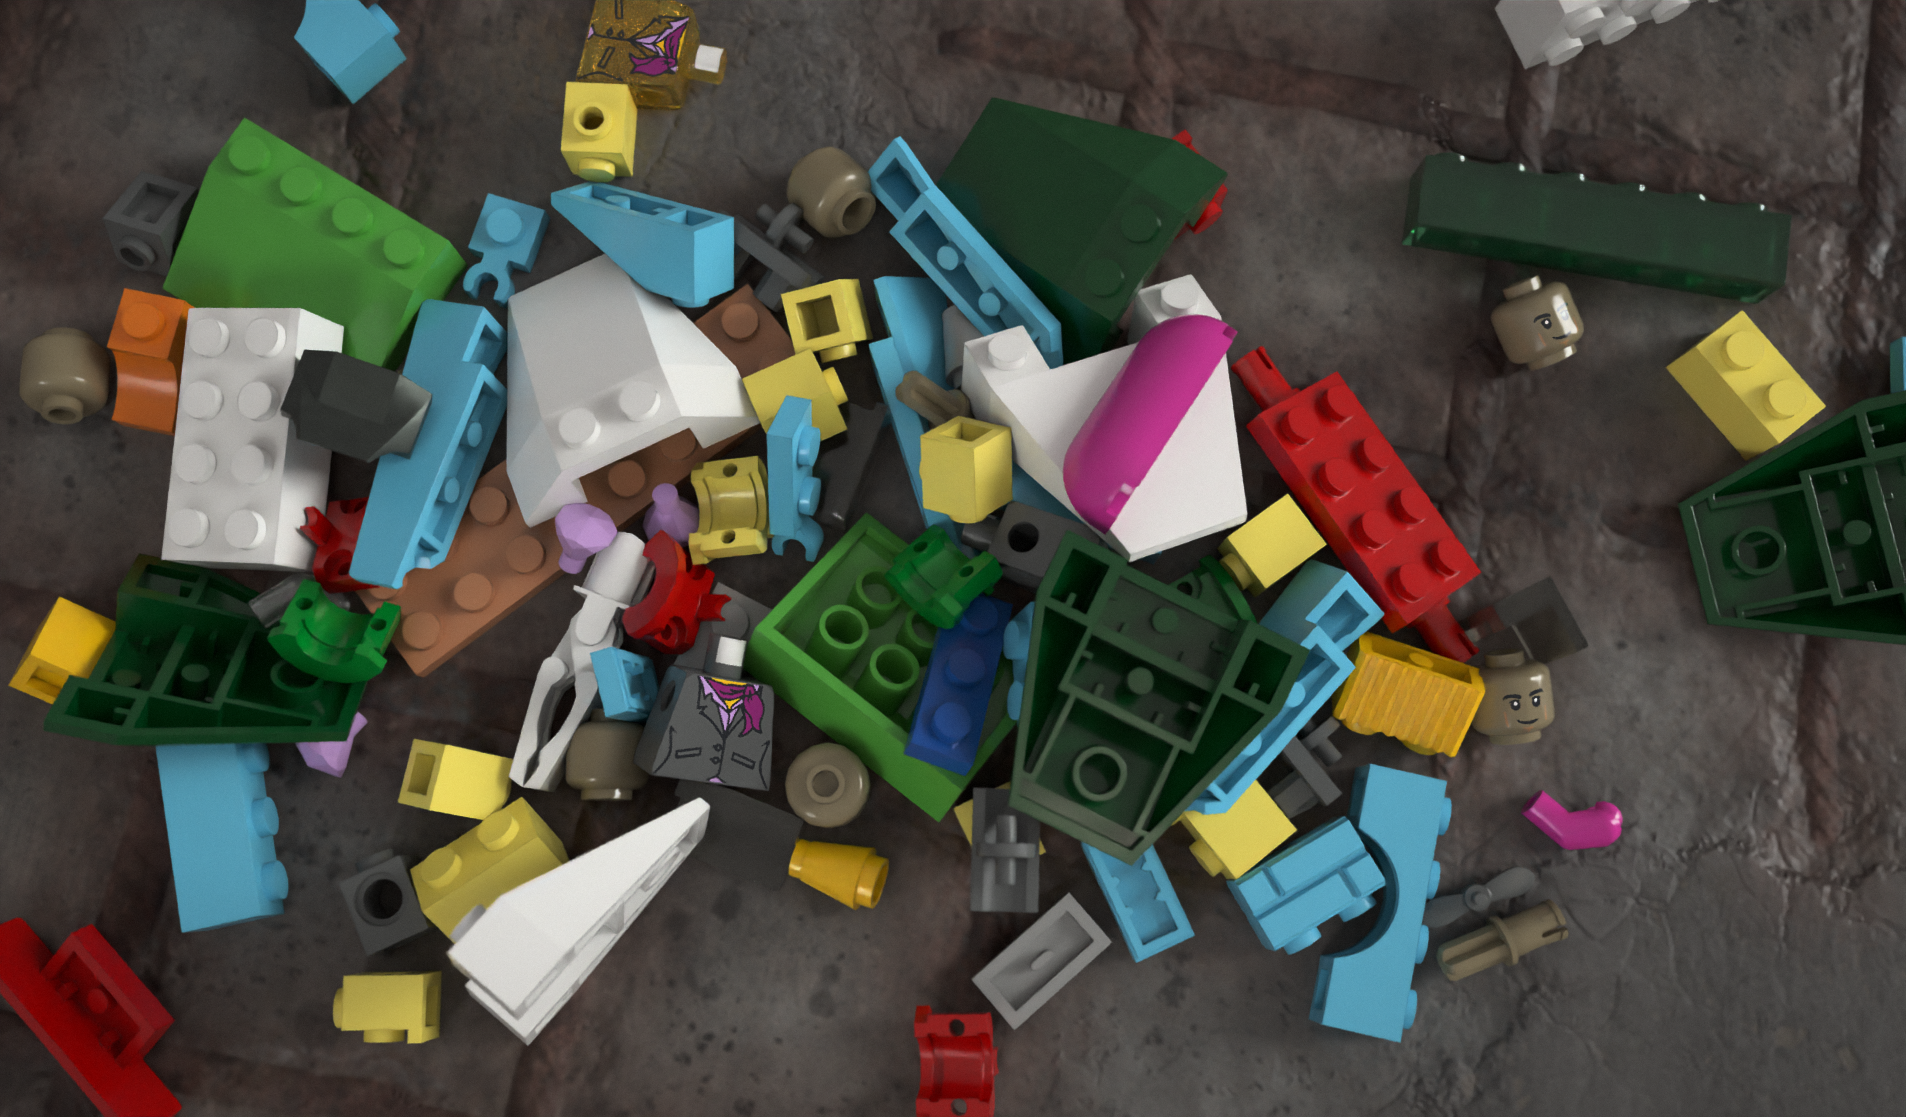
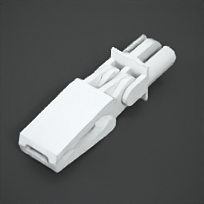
M618 532L609 547L596 553L582 587L574 585L573 590L586 600L582 609L571 619L569 629L552 656L545 659L541 665L509 773V778L524 788L554 792L566 772V752L576 729L582 722H589L592 709H603L590 653L608 647L620 648L623 643L624 624L622 618L625 608L633 607L645 599L656 574L655 563L642 556L645 547L644 542L631 533ZM575 685L576 698L572 710L560 731L551 739V727L557 706L564 692Z

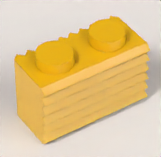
M1366 631L1351 644L1350 650L1347 652L1346 656L1356 668L1332 694V715L1340 720L1344 726L1356 733L1373 735L1376 732H1383L1388 737L1395 736L1407 748L1419 754L1434 755L1443 752L1449 757H1455L1485 694L1483 678L1479 675L1480 669Z

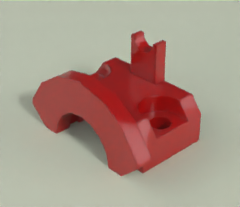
M369 496L329 502L326 516L315 506L305 507L308 515V524L300 526V529L318 545L312 571L316 582L321 583L322 588L329 594L380 588L377 585L359 582L349 575Z
M660 530L645 544L642 556L655 563L656 578L654 585L643 601L633 607L625 608L622 622L627 634L634 639H640L664 654L682 655L694 646L701 621L725 622V618L721 616V609L732 598L726 594H709L715 576L712 569L707 564L693 565L691 554L682 549L680 544L671 535Z
M929 1005L916 1006L914 1037L917 1038L921 1062L920 1087L916 1097L917 1117H993L995 1109L994 1076L999 1073L997 1065L998 1046H993L991 1013H932ZM955 1019L963 1022L965 1027L963 1034H957L953 1030L952 1025ZM956 1099L965 1101L967 1105L966 1112L962 1113L956 1110L954 1105Z

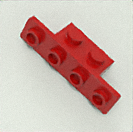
M17 917L0 924V994L103 1116L175 1117L182 1108L180 1102L143 1060L175 1020L94 925L90 924L72 932L53 955L22 918Z

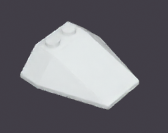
M606 254L600 255L508 298L506 471L524 521L530 528L557 516L565 505L588 502L579 478L687 428L691 429L704 449L760 423L736 366L667 296L646 291Z

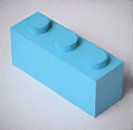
M267 744L156 747L182 933L209 931L285 914L283 899L288 895V877L282 862L276 860L273 835L278 832L279 818L274 801L267 797L263 774L269 768Z

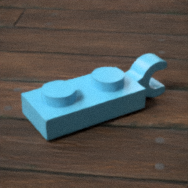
M786 395L766 434L770 534L774 535L771 542L772 549L776 555L783 556L790 539L797 540L806 548V561L814 562L824 541L822 528L809 517V515L813 516L817 509L821 491L820 479L812 477V466L817 459L820 447V429L812 427V400Z

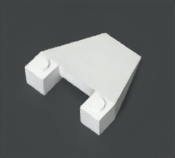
M1192 274L1140 289L1134 300L1127 340L1128 346L1050 369L1023 325L964 342L961 391L969 398L970 409L976 420L1010 427L1012 460L1120 555L1128 559V562L1244 523L1247 518L1226 353L1106 535L1095 529L1078 514L1071 504L1064 486L1063 463L1069 445L1142 337L1160 322L1179 315L1202 314L1221 320L1220 314Z
M699 797L501 895L488 910L481 904L474 907L451 933L450 938L456 944L447 952L453 965L470 979L465 985L469 994L526 1045H529L574 995L705 835L710 805Z

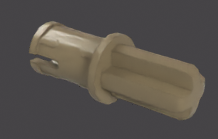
M909 371L904 374L902 383L896 387L895 394L897 399L928 419L930 430L957 416L976 420L970 409L969 398L965 393L956 389L946 391L917 371Z
M1547 899L1538 905L1503 919L1495 915L1487 918L1485 927L1441 944L1436 952V958L1442 972L1451 981H1457L1501 962L1510 967L1518 963L1519 956L1568 938L1569 932L1566 927L1557 928V926L1567 923L1558 906L1552 900Z

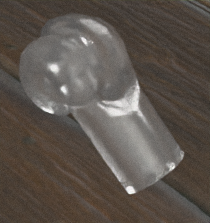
M303 573L291 575L253 598L247 604L263 627L267 629L281 620L303 579L316 582L314 575ZM322 588L324 594L331 602L339 608L349 611L350 601L342 593L329 594Z

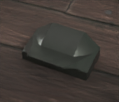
M304 349L280 410L281 416L293 420L296 428V437L299 440L366 463H370L379 456L388 453L410 459L431 407L432 394L402 374L337 351Z

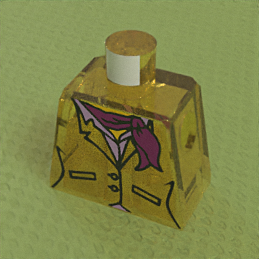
M596 0L575 81L583 83L627 84L637 109L677 111L684 106L690 79L718 85L722 83L727 64L726 48L699 43L700 30L694 10L685 4L674 0Z

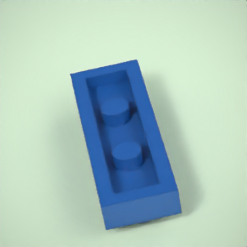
M980 593L970 602L969 608L963 614V619L954 628L945 630L938 627L904 755L966 776L972 768L1004 643L1003 635L1009 623L1013 604L991 596L986 597L985 594Z

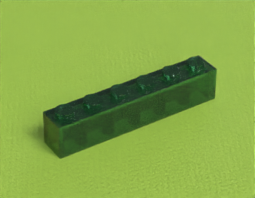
M1444 152L1434 156L1426 154L1410 179L1402 245L1758 304L1785 285L1792 215L1770 212L1767 206L1759 203L1745 202L1728 205L1710 202L1705 195L1699 193L1684 192L1668 195L1650 192L1646 186L1639 183L1624 182L1608 185L1590 182L1586 176L1578 173L1563 172L1547 175L1529 172L1527 167L1518 163L1503 162L1487 165L1469 162L1465 156L1458 153Z

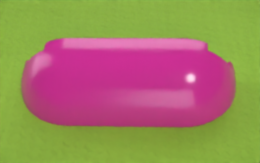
M1185 314L1160 322L1151 328L1138 342L1072 440L1065 454L1063 463L1065 490L1071 504L1087 523L1106 535L1136 487H1139L1216 369L1238 331L1227 323L1211 316Z

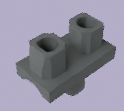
M795 203L789 204L780 213L767 204H763L758 209L755 219L768 228L766 233L742 215L737 214L734 216V279L740 280L753 259H758L769 269L752 294L772 310L785 313L781 294L822 284L826 278L786 248L790 244L804 254L810 249L814 241L812 237L800 229L804 221V210ZM724 210L720 211V214L731 216Z
M1333 715L1326 717L1318 724L1310 718L1299 731L1301 737L1298 739L1294 736L1276 756L1289 773L1266 792L1288 819L1310 809L1314 805L1328 806L1342 794L1309 753L1313 749L1327 768L1342 757L1340 752L1327 738L1340 726Z
M973 788L970 911L1038 913L1040 821L1008 805L1010 789Z

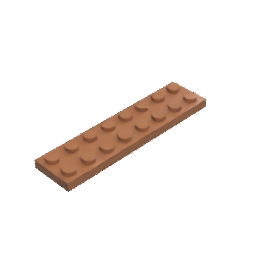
M748 284L693 323L736 366L741 378H745L795 355L791 338L766 306L752 294L754 291ZM759 423L704 449L690 428L678 432L580 477L579 480L588 501L586 504L598 507L607 513L613 520L617 532H622L645 515L646 511L654 504L652 492L655 487L663 483H669L679 490L691 481V470L696 463L718 461L760 430L762 425ZM507 459L477 480L445 561L432 569L414 568L405 574L403 586L399 589L380 586V588L355 591L371 614L375 613L377 607L381 608L384 601L401 606L400 622L391 641L413 672L419 677H426L566 573L558 563L563 548L556 534V516L531 528L525 523L506 471Z

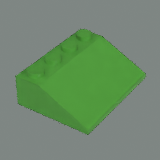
M244 117L208 167L163 289L176 298L185 300L194 308H302L344 327L343 354L395 372L408 354L422 302L427 299L444 301L468 267V264L446 238Z
M866 512L755 627L747 645L743 669L756 679L772 685L776 695L838 744L847 747L857 754L866 766L937 822H940L1017 723V720H1012L1009 717L1007 710L1008 692L1014 682L1012 659L1005 657L1002 647L974 764L966 776L903 754L938 626L918 614L900 597L884 577L885 573L894 566L892 560L909 545Z

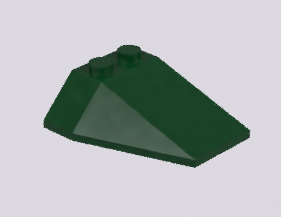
M992 97L936 186L1061 323L1063 365L1111 351L1123 333V330L1117 326L1118 322L1183 225L1187 223L1194 227L1227 178L1228 173L1174 139Z
M1906 390L1861 400L1678 504L1707 625L1906 646Z
M1066 530L1036 590L1008 805L1132 866L1282 711L1310 649L1251 620H1237L1126 565L1128 559Z
M139 553L117 591L116 627L112 637L88 679L69 675L43 721V731L130 747L343 742L348 739L368 681L347 684L323 680L301 671L282 658L268 642L267 637L272 628L280 626V620L288 608L287 605L205 567L161 560L160 557Z

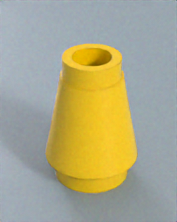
M800 839L791 856L789 876L800 879L802 882L853 910H857L860 906L873 909L877 905L886 883L889 860L876 855V849L873 847L818 841L811 842Z

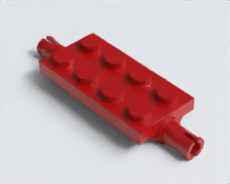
M1260 346L1243 356L1232 365L1230 370L1233 374L1237 375L1262 411L1246 425L1247 429L1347 571L1385 613L1381 619L1390 632L1393 634L1404 626L1408 629L1414 626L1434 654L1461 663H1465L1472 656L1480 652L1477 645L1473 644L1446 605L1451 602L1448 598L1450 594L1482 572L1338 371L1302 391L1299 388L1292 390L1266 353L1267 350L1264 346Z

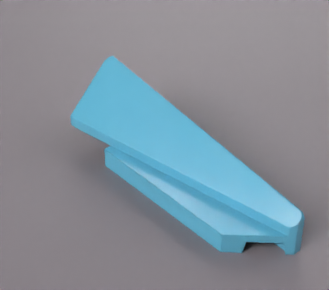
M900 136L893 139L868 171L871 179V191L898 220L890 231L892 236L983 336L1023 325L1048 367L1053 369L1063 366L1061 323L937 188L907 143Z
M884 276L874 279L875 299L888 338L869 344L870 359L926 530L933 524L943 528L951 541L969 559L975 556L978 557L982 551L961 543V535L965 523L955 522L947 514L923 508L922 480L919 474L921 461L920 436L930 431L928 419L899 401L895 394L896 387L902 383L904 374L909 371L919 372L946 391L954 389V387L946 383L943 321L941 317L943 311L947 309L945 293L931 278Z
M433 299L425 300L420 306L402 375L432 394V404L411 458L407 459L392 453L382 455L379 458L349 570V575L359 582L399 589L403 586L405 574L414 568L432 569L446 559L507 407V389L493 374L507 351L508 333L483 306Z
M1309 560L1303 565L1260 621L1259 625L1310 649V652L1282 711L1185 811L1195 810L1204 815L1226 813L1356 668L1342 651L1375 625L1385 613L1347 571L1316 560Z

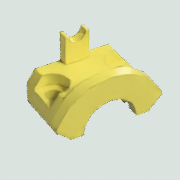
M759 456L696 463L691 470V483L695 488L698 498L700 519L697 533H689V550L693 565L707 564L715 558L764 553L767 550V538H773L774 535L770 534L768 475L765 465Z

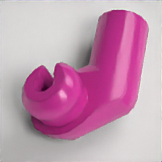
M1539 790L1526 802L1521 810L1522 815L1560 847L1567 850L1607 847L1614 843L1621 835L1622 814L1615 805L1609 802L1598 801L1595 807H1590L1587 810L1568 812L1546 792Z

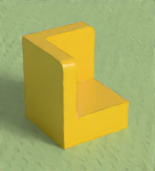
M59 596L36 630L8 686L53 704L69 675L89 678L115 631L116 622Z

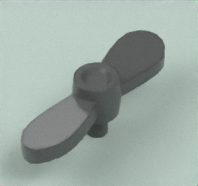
M1515 866L1498 873L1483 884H1467L1463 887L1461 893L1442 895L1431 900L1429 899L1425 903L1422 924L1435 929L1444 927L1469 910H1485L1491 901L1520 896L1529 891L1535 881L1534 874L1525 867Z

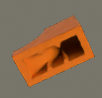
M124 288L107 344V348L113 351L118 377L117 397L112 420L122 426L175 436L189 308H194L185 300Z

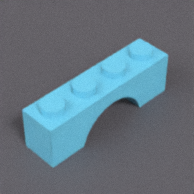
M306 0L304 17L294 38L312 62L352 104L407 59L393 39L400 33V30L376 3L367 9L359 0Z
M1374 764L1355 768L1346 818L1349 819L1361 841L1376 860L1386 885L1383 886V901L1379 916L1368 934L1347 949L1320 955L1309 1020L1322 1025L1401 1043L1403 1029L1408 1030L1411 1028L1417 1009V993L1415 990L1410 989L1415 963L1421 964L1423 962L1429 940L1428 927L1422 925L1426 899L1431 900L1435 896L1440 879V864L1438 861L1433 860L1437 835L1443 836L1445 834L1451 817V799L1444 797L1447 781Z

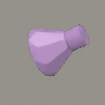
M669 483L660 484L652 492L654 504L646 511L642 527L648 540L657 532L663 530L671 535L682 548L689 545V533H697L699 528V509L686 498L679 496L674 485Z
M586 503L568 504L560 510L555 518L556 534L563 548L558 561L559 566L565 572L571 574L579 573L582 571L587 557L612 544L618 532L613 520L607 513L598 507Z
M357 711L347 741L295 744L307 766L341 778L347 766L354 736L368 721Z

